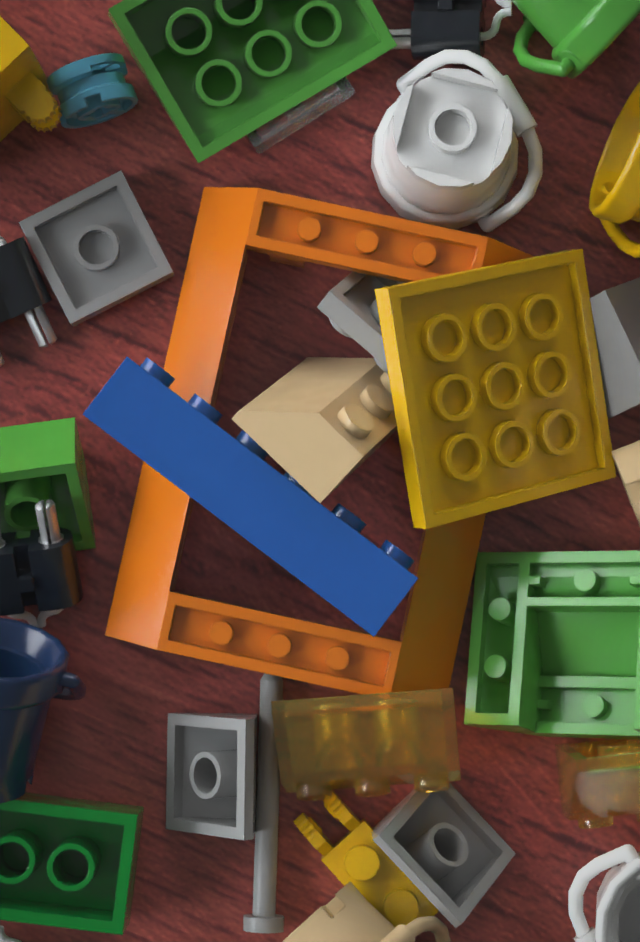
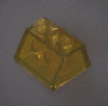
M453 688L271 701L281 784L287 793L296 792L297 800H325L332 797L333 789L355 788L356 796H382L391 793L390 785L414 784L415 792H439L450 789L449 781L461 780Z

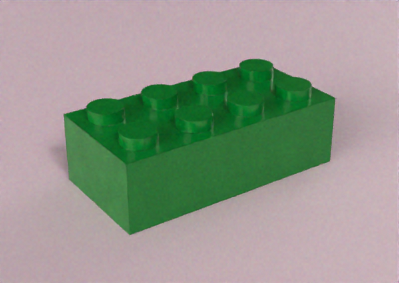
M27 792L19 799L1 803L0 920L123 935L130 923L144 807Z

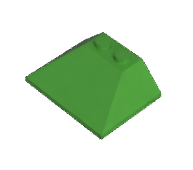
M640 550L478 552L464 724L543 737L640 740Z

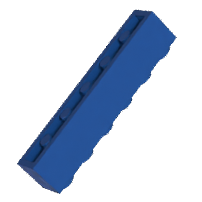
M126 357L83 415L374 637L418 580V577L408 571L415 561L388 540H385L381 547L378 548L360 534L367 525L360 518L339 503H337L332 511L328 510L312 498V495L288 472L282 475L264 461L269 454L245 431L242 430L236 439L217 425L223 415L194 393L188 402L169 389L175 378L155 362L146 357L139 366L129 357Z

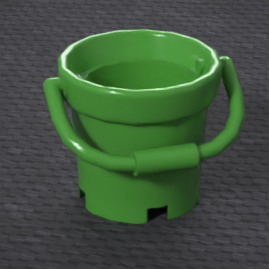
M511 0L524 14V23L516 33L513 53L520 66L533 72L559 77L568 76L570 79H574L587 69L639 15L640 0ZM535 31H539L553 47L551 54L553 60L541 59L529 53V39Z

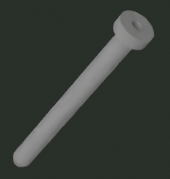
M265 673L260 680L252 913L243 915V931L269 934L284 932V916L276 914L282 677Z

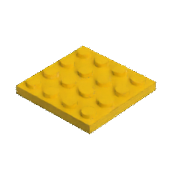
M583 249L565 250L375 289L413 528L429 529L616 477Z

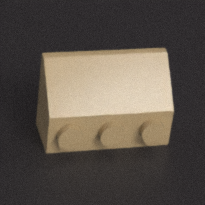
M308 357L240 409L232 418L241 429L319 503L326 499L397 429L389 375L376 364L374 358Z

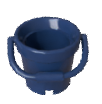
M0 618V804L19 799L26 791L27 781L32 785L36 757L51 699L80 700L86 693V686L78 675L67 672L70 655L61 640L41 628L6 618Z

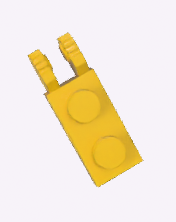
M329 788L321 796V799L324 801V806L334 818L339 819L349 830L336 844L333 845L324 835L318 823L305 813H302L293 821L313 847L322 854L321 861L344 886L352 882L365 899L394 927H397L399 924L407 925L418 917L434 916L439 912L373 841L371 833L373 828L364 818L360 821L332 789Z

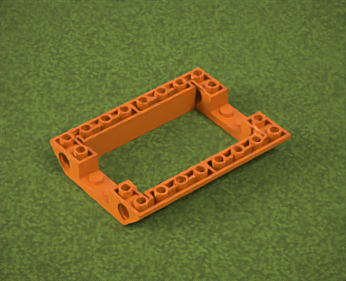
M204 187L164 365V370L175 378L169 389L186 402L195 393L215 408L247 264V250L267 254L270 256V261L304 268L306 261L404 283L535 256L482 235L262 188ZM143 461L105 636L155 650L380 699L445 709L486 513L437 527L423 529L414 575L418 577V580L410 589L400 641L378 635L373 637L366 632L273 614L214 599L171 592L175 591L194 499Z

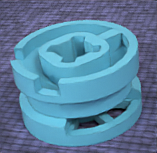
M105 53L86 57L59 68L47 78L49 90L53 95H58L60 112L62 114V117H60L62 127L72 129L96 125L126 113L138 103L133 85L125 81L124 77L128 71L121 54Z

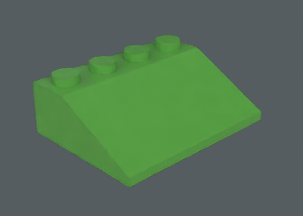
M123 0L108 9V16L197 163L214 155L397 46L372 0Z

